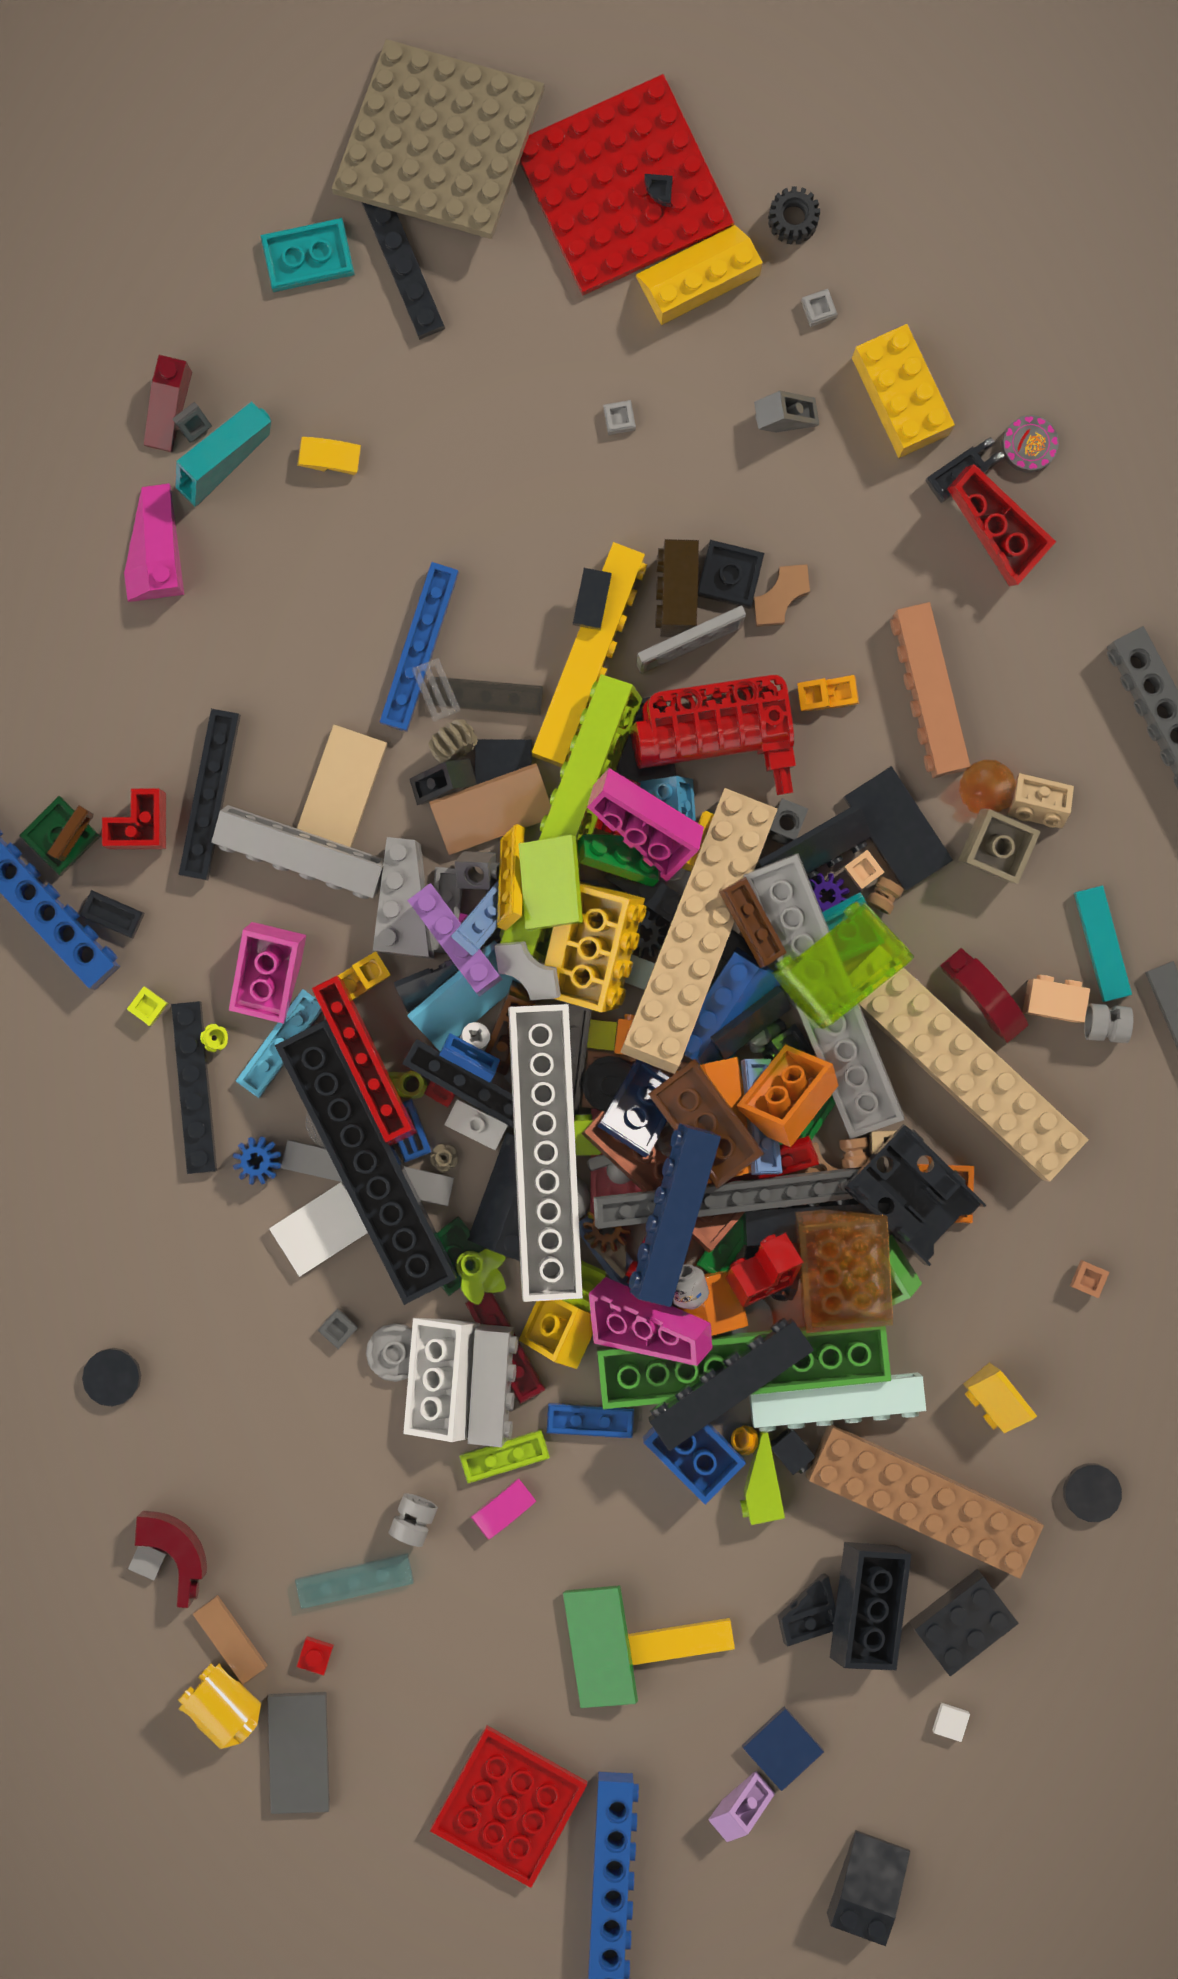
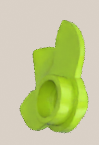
M485 1249L480 1253L466 1251L457 1258L456 1270L462 1277L461 1290L469 1301L478 1305L483 1299L484 1292L497 1293L506 1289L504 1278L497 1269L505 1261L506 1257L504 1255ZM467 1260L472 1261L474 1264L472 1271H468L465 1268Z

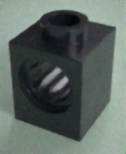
M787 1428L770 1442L771 1449L792 1475L797 1472L802 1474L812 1466L813 1462L811 1460L815 1456L794 1429Z

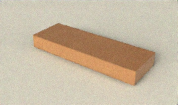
M218 1595L193 1613L195 1619L242 1685L267 1667V1663Z

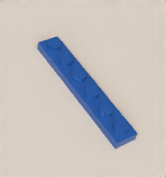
M431 562L380 719V723L408 732L458 578L459 571Z

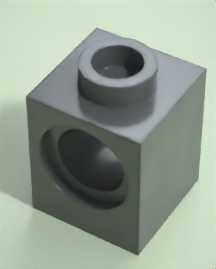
M782 798L768 833L773 835L772 840L786 845L788 842L797 839L808 808ZM780 818H791L794 822V828L790 831L783 830L779 825Z
M463 852L455 861L457 888L491 889L499 879L500 863L496 860V852ZM475 867L482 869L484 874L478 873Z

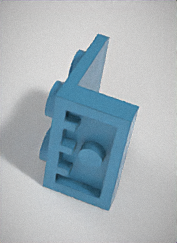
M672 776L639 782L642 789L696 822L693 779Z

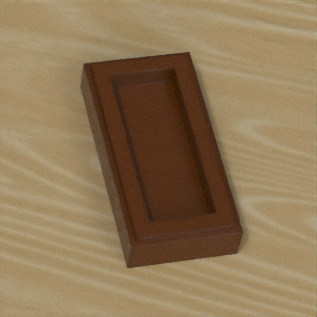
M78 805L48 851V854L60 861H65L94 814Z

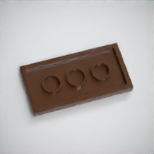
M696 1059L692 1060L648 1094L674 1131L678 1130L679 1123L712 1131L721 1136L709 1179L717 1189L765 1154Z

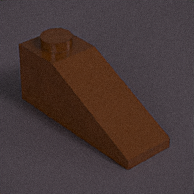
M512 980L485 1052L500 1060L496 1072L503 1075L507 1074L511 1064L508 1008L535 1006L536 1000H530L524 985Z

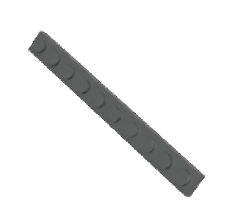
M862 1167L726 1182L718 1189L714 1184H707L698 1217L854 1199L844 1189V1186ZM656 1190L594 1197L595 1227L600 1229L647 1223V1219L650 1215H653L656 1205L654 1203Z

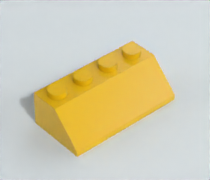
M733 225L636 274V278L657 319L663 325L760 276L763 262L751 239L736 225Z

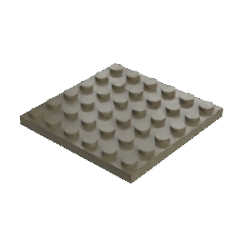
M386 39L333 183V194L492 239L545 91L544 83Z

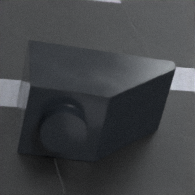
M470 758L445 761L410 778L417 806L477 785Z

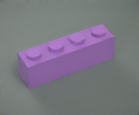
M431 883L407 900L479 997L503 980L480 949L472 956L451 937L461 923Z

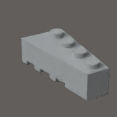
M391 837L386 839L373 951L384 954L435 959L431 932L407 901L425 887L421 844L415 840Z

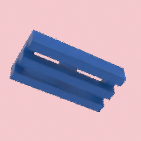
M450 1033L439 1056L488 1082H491L500 1062L498 1058Z
M412 1099L402 1103L404 1107L409 1108L424 1149L419 1151L414 1135L408 1137L414 1152L412 1154H408L404 1140L398 1142L404 1162L432 1152Z

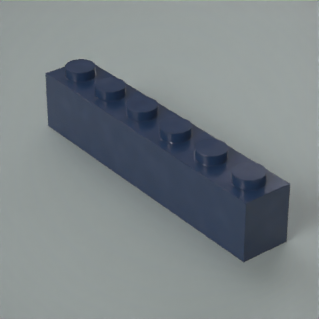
M679 1123L678 1130H675L672 1134L670 1157L664 1162L662 1169L663 1181L661 1187L657 1188L654 1196V1203L656 1205L653 1215H650L647 1219L646 1239L639 1247L637 1255L639 1260L636 1272L632 1273L629 1281L630 1293L639 1300L668 1307L672 1305L721 1136L712 1131Z

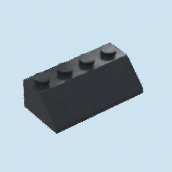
M859 803L760 859L755 869L798 853L808 879H811L819 874L817 871L819 867L827 864L828 868L844 860L841 855L850 849L854 854L868 846L866 840L872 835Z
M506 1132L467 1240L493 1252L520 1261L515 1138L513 1134Z

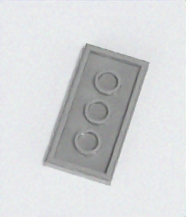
M741 605L639 652L636 662L639 672L643 674L741 629L746 616L743 606Z

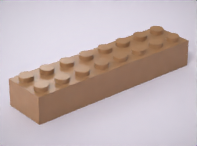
M834 1424L827 1426L814 1454L815 1458L812 1459L813 1464L805 1474L812 1483L1019 1579L1044 1527L1038 1519Z

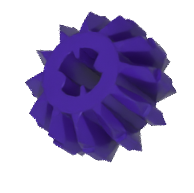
M822 873L817 875V883L809 879L822 912L846 900V898H842V895L850 892L849 888L840 890L839 886L844 882L842 878L835 884L833 883L834 874L832 873L828 874L826 882ZM820 891L822 893L829 891L832 895L829 899H832V902L826 901L822 903L819 899L822 897V895H819Z

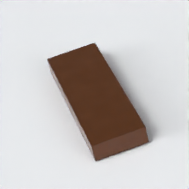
M746 877L719 891L760 968L767 966L787 953Z

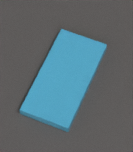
M494 940L482 952L498 972L494 948L497 943ZM458 971L407 1016L441 1052L449 1033L459 1037L465 1026L476 1022L507 995L512 980L521 982L510 975L499 974L503 980L479 997L462 973Z

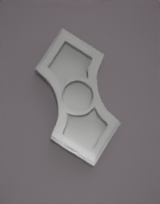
M525 941L498 943L494 946L499 974L510 975L519 980L526 988L530 1000L554 999L561 996L556 967L545 966L535 960L530 954Z

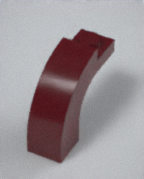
M960 948L940 965L942 971L977 1005L989 1027L1006 1043H1009L1029 1026L1021 1009L1003 985L977 958L973 959L964 949Z
M142 1511L136 1520L135 1546L156 1547L166 1551L174 1559L179 1573L177 1607L189 1608L193 1600L198 1598L199 1581H195V1579L202 1580L207 1573V1561L203 1546L194 1531L178 1518L161 1512Z

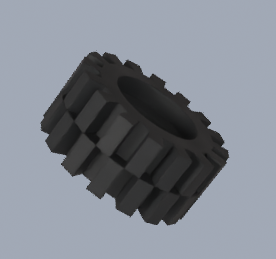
M792 186L789 192L787 188L783 189L781 195L779 192L775 195V199L772 200L768 225L769 228L772 227L771 233L774 236L778 234V240L781 242L784 238L788 239L787 244L790 245L792 240H796V245L801 244L803 238L807 241L810 235L815 233L819 221V202L817 199L813 200L814 194L812 192L808 195L805 194L806 189L803 187L801 192L797 191V186ZM789 207H798L804 212L805 219L798 225L789 224L784 219V211Z

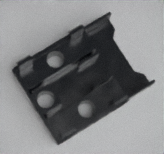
M904 1124L877 1152L870 1155L867 1163L844 1186V1189L880 1225L893 1235L898 1242L904 1245L920 1262L927 1266L931 1265L928 1260L934 1255L935 1242L961 1215H972L978 1207H986V1204L965 1184L966 1180L956 1170L953 1171L924 1142V1139L914 1129L911 1130ZM882 1156L887 1158L889 1163L888 1169L885 1172H880L876 1165L877 1160ZM921 1156H925L929 1161V1166L924 1172L920 1171L917 1166V1161ZM885 1197L888 1199L890 1207L886 1213L882 1214L878 1210L877 1205L879 1200Z

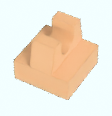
M868 850L843 867L860 890L884 873Z

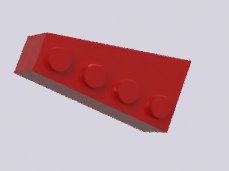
M975 464L965 467L947 488L1009 586L1019 585L1056 543L1043 528Z

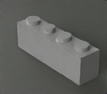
M480 1324L475 1329L468 1444L502 1447L507 1439H511L513 1423L508 1420L509 1410H513L515 1397L514 1393H510L511 1382H514L516 1377V1365L512 1364L513 1354H516L518 1348V1336H514V1327Z

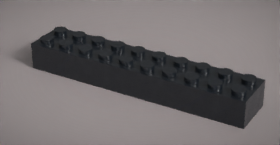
M327 1020L276 1044L275 1047L403 1304L406 1305L455 1280L458 1274L394 1146H390L385 1142Z

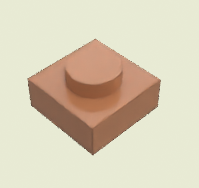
M1080 1260L1070 1286L1099 1298L1110 1272Z

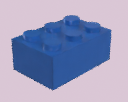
M710 1423L671 1451L667 1449L653 1427L643 1436V1443L705 1505L746 1464L744 1457Z

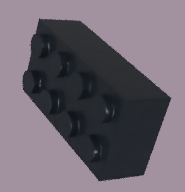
M844 1542L829 1657L843 1668L897 1671L912 1554L896 1545Z

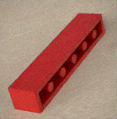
M337 975L313 987L312 991L385 1142L392 1146L416 1134L417 1132L344 981Z

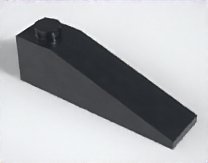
M487 946L480 948V950H484ZM451 959L440 964L439 968L435 970L427 968L393 982L408 1014L459 971Z

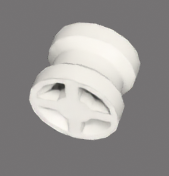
M473 1022L464 1027L460 1039L485 1051L490 1040V1033L485 1025Z

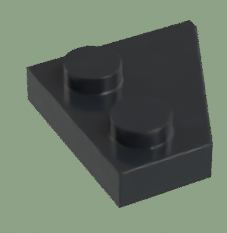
M825 1573L812 1582L778 1615L783 1643L787 1647L833 1632L836 1606L830 1579Z

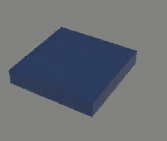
M785 1706L742 1745L748 1755L781 1791L824 1753L823 1748Z

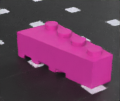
M608 768L593 785L587 808L612 831L617 830L624 837L623 842L630 848L635 847L643 855V860L650 867L656 866L661 872L660 876L666 882L699 851L704 830L702 825L617 772Z
M604 1277L589 1293L594 1344L698 1366L712 1349L710 1322L673 1306L668 1307L639 1300L630 1293V1287L607 1277Z

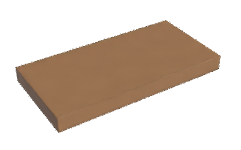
M536 763L429 802L449 855L504 836L515 824L526 828L540 823L543 817L549 814L551 809L550 800Z

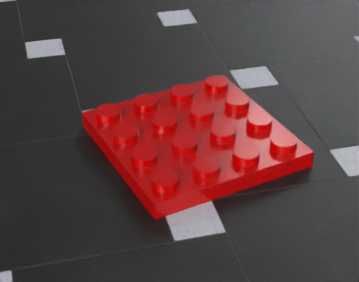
M486 1725L435 1818L430 1832L532 1888L587 1786V1781Z

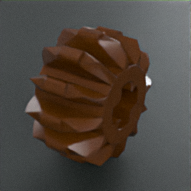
M588 1212L587 1216L593 1223L585 1222L583 1223V1228L592 1231L586 1233L584 1239L589 1240L595 1237L590 1245L592 1249H595L599 1243H602L601 1253L605 1254L609 1244L614 1253L618 1251L615 1244L616 1241L626 1246L627 1241L621 1237V1234L631 1235L630 1229L622 1228L623 1226L612 1227L615 1230L612 1235L606 1233L603 1236L599 1233L602 1232V1228L598 1229L595 1227L594 1214Z

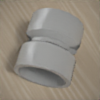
M1090 1003L1088 1005L1084 1022L1086 1040L1104 1041L1107 1037L1110 1042L1127 1044L1130 1041L1133 1030V1011L1131 1007L1113 1006L1109 1009L1107 1005Z
M404 1493L398 1507L400 1515L394 1517L388 1533L403 1543L422 1547L429 1531L426 1525L432 1524L438 1507L425 1498Z

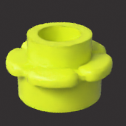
M210 1024L206 1026L205 1031H202L200 1040L205 1045L206 1050L216 1052L226 1047L228 1033L224 1027ZM213 1035L217 1037L215 1041L212 1040Z

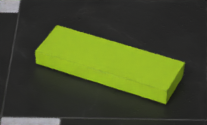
M542 1429L508 1439L502 1447L485 1446L462 1453L459 1457L467 1483H471L549 1459L550 1455Z

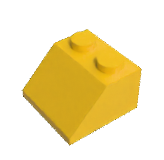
M563 1300L536 1301L519 1341L555 1363L577 1369L593 1335L591 1312H587Z
M990 1362L963 1383L968 1390L965 1396L974 1407L980 1405L986 1414L982 1417L993 1430L998 1427L1003 1433H1006L1037 1417L1003 1372Z

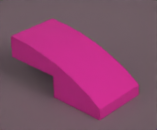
M516 1479L495 1498L490 1499L475 1512L471 1519L489 1540L524 1513L536 1500L521 1480Z

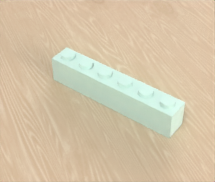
M918 1372L891 1375V1381L749 1396L752 1425L754 1428H759V1431L762 1432L774 1431L776 1426L788 1425L789 1429L803 1428L805 1423L816 1422L817 1426H828L833 1424V1420L844 1419L845 1423H858L862 1421V1417L873 1416V1420L890 1419L891 1414H902V1417L906 1418L917 1417L919 1412L926 1411L923 1376Z

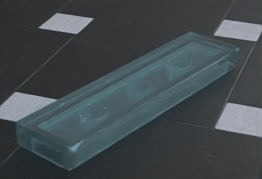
M406 1553L296 1578L295 1583L301 1609L410 1585L414 1583L409 1555Z

